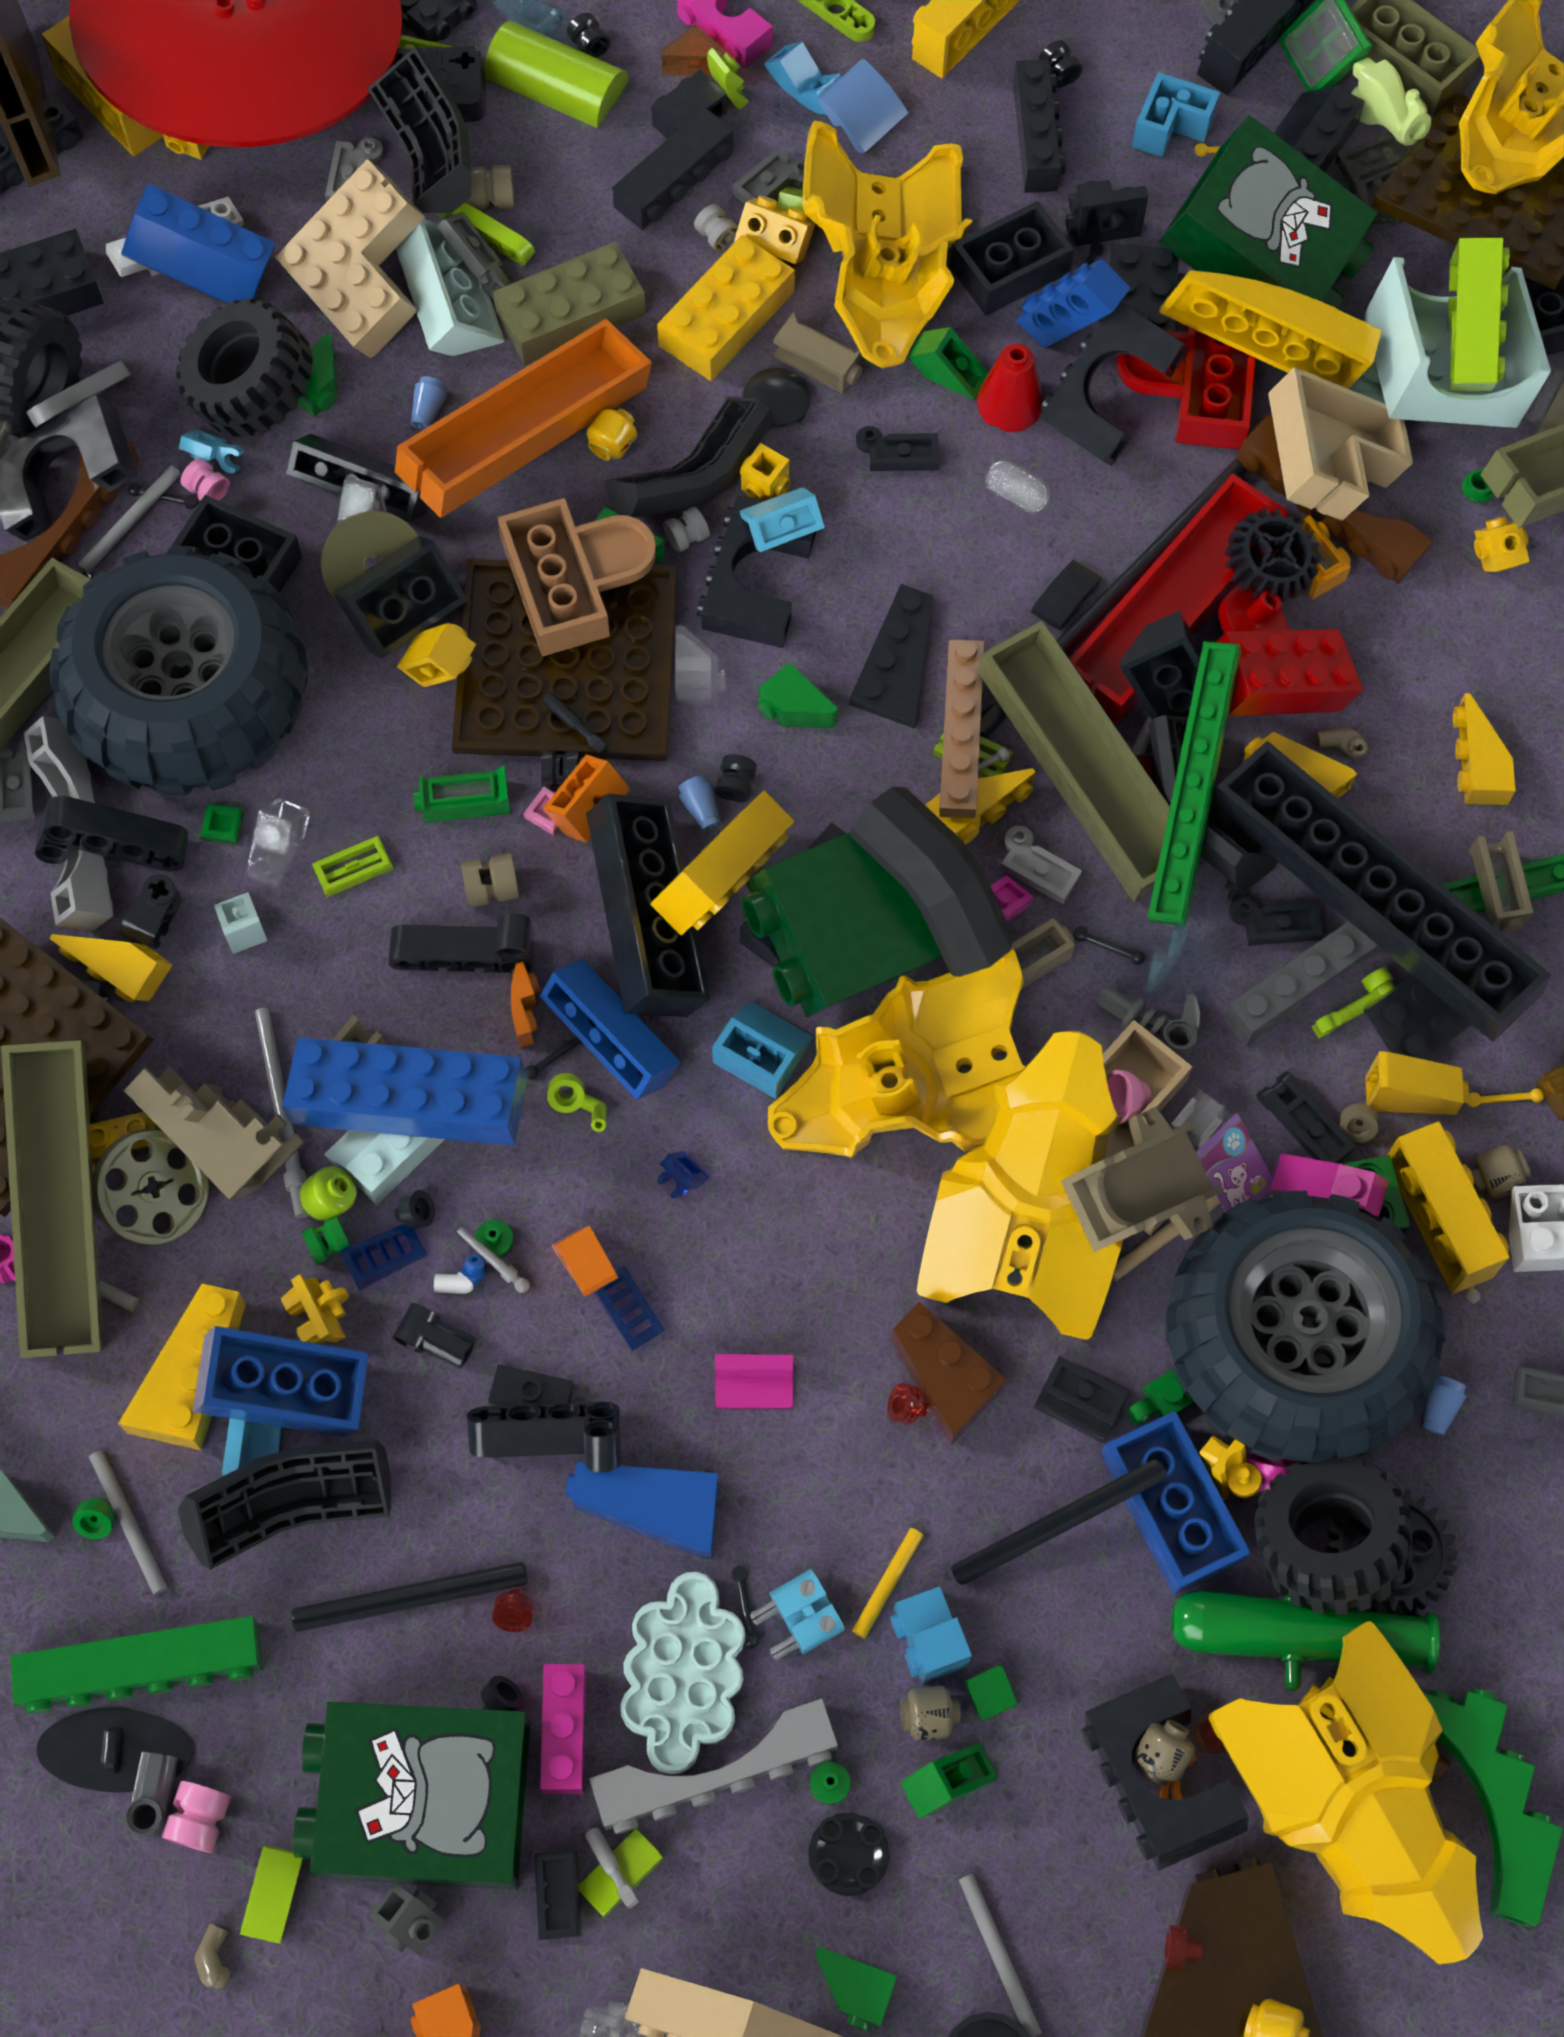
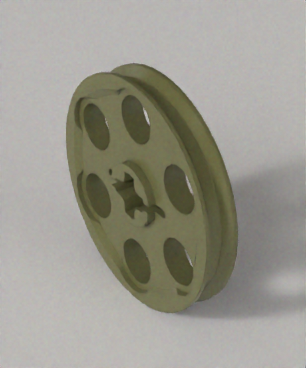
M142 1129L118 1138L102 1154L93 1175L94 1205L101 1220L118 1236L140 1244H162L186 1233L199 1219L208 1197V1177L186 1155L181 1167L173 1169L169 1166L167 1162L168 1153L178 1146L162 1130ZM142 1139L149 1146V1154L144 1160L136 1161L131 1155V1147L134 1142ZM118 1168L124 1176L123 1184L116 1190H110L105 1183L106 1174L111 1169ZM147 1178H150L154 1181L165 1182L159 1184L158 1187H155L153 1189V1196L151 1193L139 1191L135 1192L134 1194H131L132 1192L142 1190L143 1187L147 1186ZM190 1183L195 1188L196 1196L191 1203L183 1205L178 1199V1191L182 1185ZM123 1205H130L135 1214L132 1223L127 1226L119 1225L116 1220V1213ZM160 1212H166L170 1217V1227L164 1233L158 1234L152 1225L153 1218Z

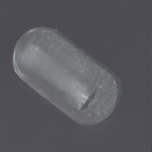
M1001 460L992 465L985 479V483H988L987 489L1022 508L1027 513H1036L1044 509L1050 500L1048 484L1010 460Z

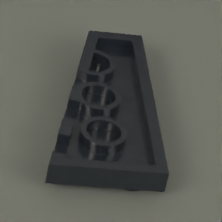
M900 584L849 698V705L915 729L933 595Z

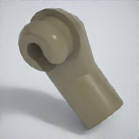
M1350 727L1316 731L1315 733L1318 749L1336 746L1352 758H1360L1368 751L1367 741Z
M209 1923L197 1948L194 1961L200 1981L206 1987L213 1986L215 1989H222L230 1979V1970L221 1966L218 1953L228 1931Z

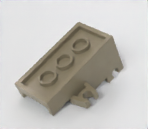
M168 1067L159 1078H156L148 1069H143L123 1090L229 1200L254 1195L305 1142L298 1134H292L288 1141H284L280 1137V1130L287 1126V1122L280 1115H276L267 1124L244 1099H240L237 1103L232 1099L229 1101L222 1095L224 1091L220 1086L204 1083L195 1092L171 1067Z
M1153 1107L1128 1119L1135 1146L1060 1180L1094 1252L1143 1231L1167 1218L1172 1221L1184 1240L1194 1237L1213 1227L1206 1200L1224 1191L1222 1184L1212 1188L1186 1132L1194 1128L1192 1121L1171 1129L1157 1107ZM1143 1116L1146 1118L1147 1124L1144 1122ZM1193 1223L1197 1225L1198 1231L1194 1228Z

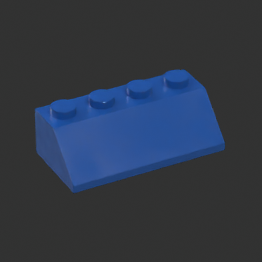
M148 183L134 213L121 256L225 304L234 300H239L242 303V299L255 298L273 257L275 242Z

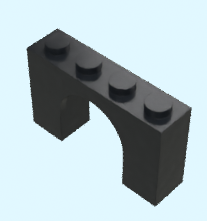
M1122 302L1117 305L1112 313L1099 319L1100 324L1094 334H1088L1079 348L1081 354L1074 364L1070 363L1064 369L1060 376L1062 383L1055 393H1050L1041 405V411L1043 412L1039 416L1048 425L1111 466L1115 463L1131 439V436L1104 419L1095 410L1090 397V384L1095 371L1109 358L1128 354L1143 359L1171 378L1190 350L1184 343Z
M95 394L90 398L82 400L80 404L62 415L54 417L50 422L37 430L26 434L22 439L9 447L0 450V516L4 529L23 541H27L53 525L43 494V481L50 464L67 450L80 449L89 479L108 492L115 490L138 476L115 407Z
M737 495L734 507L728 506L726 510L724 527H727L724 537H718L715 547V556L718 557L716 566L710 565L708 569L706 586L709 589L706 596H700L696 615L701 617L703 630L783 648L792 619V602L752 593L743 588L733 574L737 564L744 557L758 551L749 523L741 518L740 511L764 502V500ZM817 531L768 550L809 559Z
M1173 1673L1085 1711L1086 1727L1081 1729L1091 1752L1097 1750L1103 1763L1099 1764L1106 1784L1109 1788L1115 1786L1121 1797L1120 1800H1117L1124 1820L1127 1824L1133 1822L1140 1834L1136 1837V1842L1142 1856L1146 1861L1152 1859L1158 1871L1247 1832L1249 1818L1230 1780L1185 1799L1169 1800L1150 1793L1136 1778L1133 1771L1135 1749L1150 1724H1166L1167 1720L1176 1721L1183 1726L1191 1724V1707Z

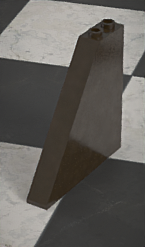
M0 0V122L28 187H32L61 176L37 46L18 0Z
M1258 1858L1234 1864L1236 1872L1220 1876L1219 1869H1214L1195 1875L1196 1883H1192L1186 1888L1140 2037H1244L1245 2027L1253 2004L1260 2006L1266 1999H1273L1301 2010L1304 2016L1303 2027L1310 2029L1309 2037H1323L1271 1863L1260 1866Z

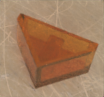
M693 25L661 50L662 75L692 76L698 70H701L706 76H712L708 67V51L714 48L722 56L727 51L698 26Z

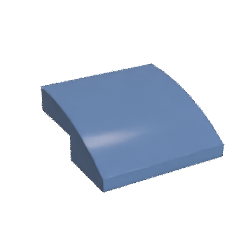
M861 59L817 98L833 126H841L852 145L859 153H865L908 114V111L893 89L865 59Z

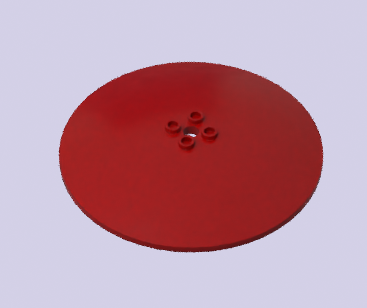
M70 0L69 26L76 56L87 78L97 91L123 114L149 129L182 141L207 146L244 148L276 145L318 133L348 117L366 103L372 96L367 88L386 73L396 60L401 43L402 11L400 0Z

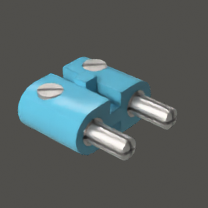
M812 1569L805 1571L769 1592L772 1601L750 1613L751 1619L775 1606L774 1609L753 1620V1623L758 1625L777 1613L784 1619L792 1636L770 1648V1653L772 1655L794 1641L796 1643L772 1656L775 1660L781 1659L798 1648L804 1655L845 1631L840 1617L829 1602L826 1592Z

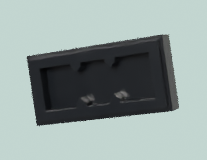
M498 1364L488 1402L495 1406L569 1403L574 1383L572 1380Z
M577 1850L535 1853L539 1940L582 1936Z

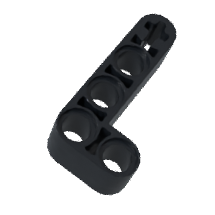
M55 796L48 801L39 821L34 854L42 862L60 864L67 860L72 848L162 871L174 872L181 870L185 865L189 833L183 826L69 796Z
M506 913L498 917L497 927L397 925L391 928L388 965L396 970L439 971V968H447V971L475 972V969H484V972L512 973L517 963L524 962L528 973L532 969L534 938L531 919L522 914Z
M612 1402L482 1406L470 1410L466 1415L469 1452L475 1457L495 1458L585 1454L586 1468L590 1471L602 1473L615 1470L621 1464L620 1409L617 1404Z

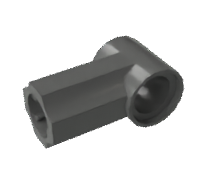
M148 1752L141 1753L132 1802L125 1812V1823L132 1833L151 1837L163 1832L170 1815L168 1808L178 1757ZM150 1805L155 1809L156 1820L150 1828L144 1829L140 1825L139 1815L143 1808Z

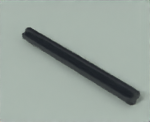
M1154 1459L951 1566L952 1574L958 1584L964 1585L1164 1481L1167 1478V1473L1162 1463Z
M518 1562L294 1608L291 1613V1620L294 1630L300 1632L525 1586L528 1582V1576L524 1563Z

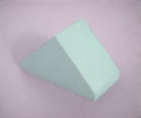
M249 892L214 905L222 930L233 954L268 941Z

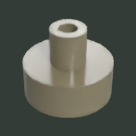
M1352 1104L1342 1111L1340 1128L1352 1142H1368L1378 1132L1377 1112L1366 1104Z

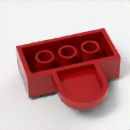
M1186 326V332L1164 330L1190 348L1171 378L1137 356L1128 354L1117 355V373L1127 387L1142 394L1179 398L1175 443L1240 450L1250 428L1255 357L1189 326Z
M1241 586L1232 589L1221 601L1218 615L1224 635L1217 643L1239 644L1242 649L1228 717L1339 712L1364 690L1340 629L1290 630L1285 615L1280 608L1282 605L1281 599L1278 595L1271 596L1270 590L1268 593L1267 590L1264 591L1258 599L1252 600L1253 591L1248 588L1246 591L1240 592Z

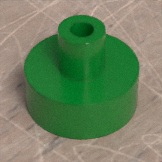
M486 1221L479 1226L475 1233V1238L500 1259L507 1256L513 1248L514 1237L512 1231L503 1221Z
M101 1497L84 1500L76 1508L72 1519L73 1528L79 1535L85 1538L102 1539L111 1532L115 1520V1512L107 1504L106 1500Z
M825 1762L817 1766L812 1772L810 1790L814 1798L825 1805L838 1804L849 1793L850 1776L842 1765L835 1762ZM827 1780H833L834 1784H827Z

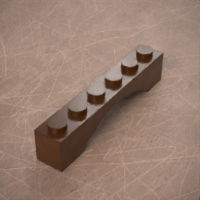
M1268 414L1243 441L1236 458L1241 461L1247 470L1255 472L1267 481L1275 492L1286 496L1272 415ZM1295 504L1302 513L1310 515L1317 522L1324 523L1330 535L1338 537L1350 547L1355 555L1370 562L1383 577L1393 579L1398 584L1424 556L1433 542L1406 520L1386 519L1355 509L1341 521L1321 514L1315 507L1310 509Z
M126 439L137 470L138 455L133 443ZM80 450L78 483L72 499L62 515L48 530L33 541L16 550L0 555V607L6 610L51 558L62 562L66 555L70 556L76 551L79 538L86 529H92L95 526L101 509L106 503L113 502L118 494L119 487L108 492L89 479Z

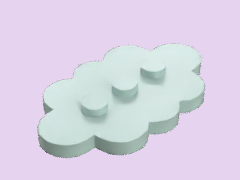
M686 1572L678 1576L670 1586L667 1602H650L642 1606L635 1614L632 1631L637 1646L626 1655L623 1663L624 1675L631 1687L623 1696L621 1717L626 1727L634 1734L648 1737L647 1755L652 1766L660 1773L669 1776L681 1775L691 1769L697 1761L700 1744H717L726 1739L732 1732L735 1715L730 1699L740 1691L743 1683V1670L735 1658L743 1650L745 1628L741 1620L733 1612L719 1609V1591L715 1582L706 1574L700 1572Z

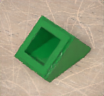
M1001 1664L968 1679L964 1683V1687L981 1722L1018 1705Z

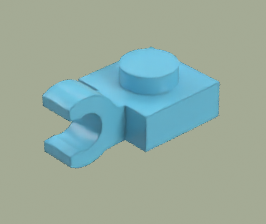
M198 429L181 435L179 449L189 452L192 458H202L206 461L215 458L225 472L232 474L240 471L241 466L232 463L230 454L234 456L244 454V449L241 446L229 445L227 440Z

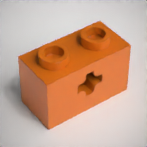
M585 755L542 809L566 836L588 843L591 840L586 813L607 794L627 795L631 789L608 761Z

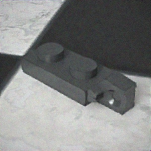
M461 212L442 219L437 228L444 235L445 241L455 249L465 262L467 269L484 285V291L494 300L493 291L512 284L501 269L504 265L464 213Z

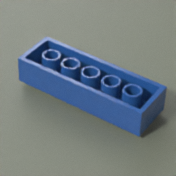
M298 1037L282 1107L292 1125L515 1146L528 1075L521 1057Z

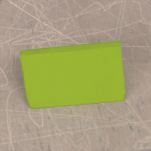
M637 1829L612 1851L620 1864L622 1876L626 1883L632 1886L633 1890L664 1860L660 1852ZM601 1864L579 1884L581 1894L603 1918H606L622 1902L618 1895L616 1884L612 1877L605 1873Z

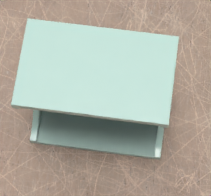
M1393 257L1364 313L1365 322L1382 330L1374 359L1389 419L1517 428L1551 372L1522 268L1512 267L1502 278L1501 284H1508L1507 306H1504V311H1501L1500 320H1506V339L1502 347H1499L1498 355L1505 356L1504 378H1501V382H1497L1492 391H1449L1451 330H1447L1448 299L1457 298V296L1439 297L1414 290L1406 282L1403 270L1404 258Z

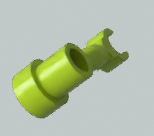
M1386 966L1377 969L1361 980L1368 994L1336 1012L1334 1011L1315 1021L1316 1024L1311 1027L1318 1039L1331 1033L1358 1015L1363 1014L1364 1008L1395 987L1392 983L1394 977Z

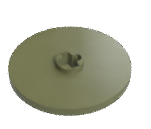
M363 511L342 520L329 534L321 556L323 579L332 597L336 600L333 595L335 591L370 569V566L366 564L368 558L374 559L377 554L379 556L378 562L382 561L418 537L417 533L401 518L382 511Z

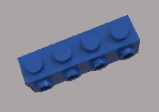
M583 959L552 973L539 997L636 1100L666 1086L680 1061L636 1014L624 1013L622 1000Z

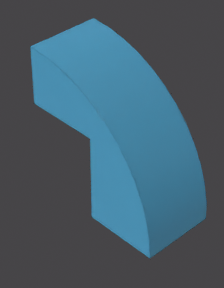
M803 42L785 45L764 63L765 67L781 88L803 106L815 113L826 115L817 98L841 78L840 73L823 76Z

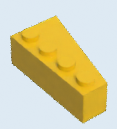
M201 1284L118 1423L127 1434L202 1451L212 1415L194 1413L193 1405L204 1335L215 1326L239 1329L246 1302L240 1292Z

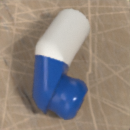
M473 1254L466 1258L465 1266L457 1274H435L434 1292L470 1293L487 1274L485 1259L480 1255Z

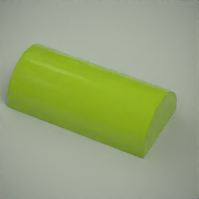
M511 20L505 22L496 32L489 46L484 65L487 80L597 129L629 83L627 71Z

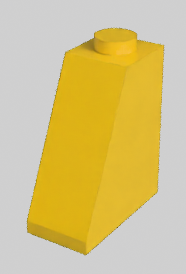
M1272 732L1264 739L1261 737L1255 738L1244 749L1245 756L1243 762L1266 741H1269L1336 798H1339L1352 788L1357 773L1352 768L1275 732Z
M1379 1051L1365 1076L1366 1105L1372 1107L1376 1112L1456 1115L1462 1105L1467 1103L1469 1097L1468 1081H1463L1462 1068L1401 1054Z

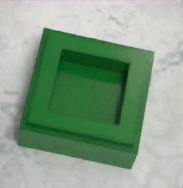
M207 804L200 835L202 841L238 845L244 816L243 808Z

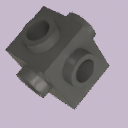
M393 1882L369 1915V1918L387 1931L382 1939L401 1953L408 1947L419 1956L434 1941L438 1931L445 1923V1920L433 1911L437 1905L434 1900L419 1889L416 1890L414 1895H411L396 1882Z

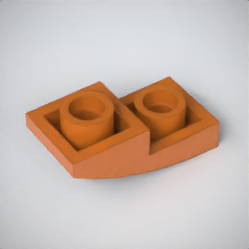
M524 962L516 964L511 985V1010L520 1048L534 1044L532 1032L538 1030L531 1008L537 1007L535 995L541 993L535 973L527 974Z

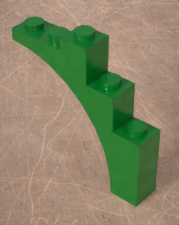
M1482 1689L1466 1692L1460 1696L1458 1704L1453 1703V1696L1435 1690H1431L1430 1694L1423 1692L1434 1709L1443 1730L1437 1740L1454 1756L1472 1783L1486 1815L1493 1846L1494 1885L1489 1914L1528 1928L1537 1926L1541 1917L1563 1828L1551 1824L1552 1818L1543 1813L1529 1810L1527 1815L1523 1814L1535 1766L1524 1762L1525 1757L1517 1752L1501 1749L1500 1753L1496 1752L1508 1705L1498 1702V1696L1494 1693Z

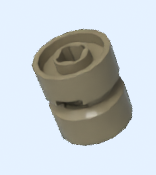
M511 164L492 165L490 171H486L483 166H472L471 197L466 202L478 210H487L489 204H493L496 209L515 208Z
M511 853L491 856L489 862L486 863L481 858L461 861L469 908L487 905L492 898H496L499 902L520 899ZM491 876L492 884H482L481 879Z

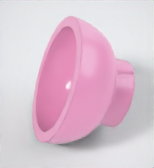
M1114 1070L1107 1076V1084L1113 1105L1118 1115L1122 1117L1119 1124L1128 1123V1119L1140 1114L1150 1104V1087L1146 1082L1140 1081L1134 1074L1125 1070Z

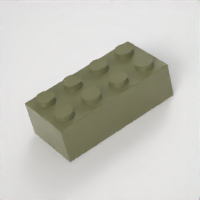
M1358 0L1351 7L1352 12L1373 46L1363 59L1369 57L1375 63L1386 59L1397 70L1403 83L1405 94L1412 88L1417 89L1420 92V98L1427 107V112L1432 116H1435L1451 96L1457 95L1475 78L1481 61L1477 47L1414 1ZM1343 32L1334 39V43L1347 53L1352 50Z
M616 241L493 291L496 315L524 365L542 358L604 319H607L613 326L617 327L646 315L645 292Z

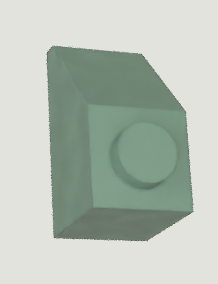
M0 1470V1538L42 1542L52 1540L54 1535L12 1479Z

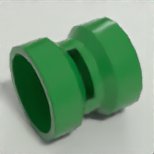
M337 1216L326 1219L324 1224L318 1228L311 1226L301 1231L316 1266L327 1261L331 1254H343L351 1250ZM323 1233L329 1246L328 1249L325 1248L319 1234Z

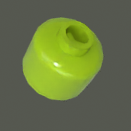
M335 1166L321 1168L305 1180L300 1189V1201L308 1215L321 1221L334 1216L338 1217L353 1206L357 1196V1188L353 1178L348 1172Z

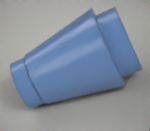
M423 376L420 378L419 383L415 384L410 421L413 427L424 430L433 424L448 396L445 392L447 386L444 382L433 377Z
M704 775L690 778L679 785L678 788L681 793L679 799L698 826H700L702 832L715 828L722 823L719 818L712 783L707 782Z
M1438 1375L1437 1381L1427 1397L1422 1429L1439 1436H1445L1446 1430L1467 1398L1464 1395L1466 1385L1451 1378Z

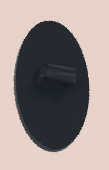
M123 1709L94 1710L69 1716L50 1726L41 1735L37 1743V1757L41 1765L50 1774L70 1785L100 1792L134 1791L142 1752L178 1757L175 1778L188 1767L193 1756V1747L188 1736L176 1725L152 1714Z

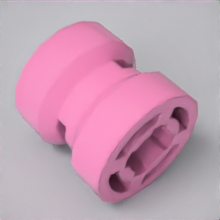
M202 458L191 462L181 476V485L191 493L196 492L200 501L204 495L220 501L230 488L229 479L219 472L215 473L212 465Z

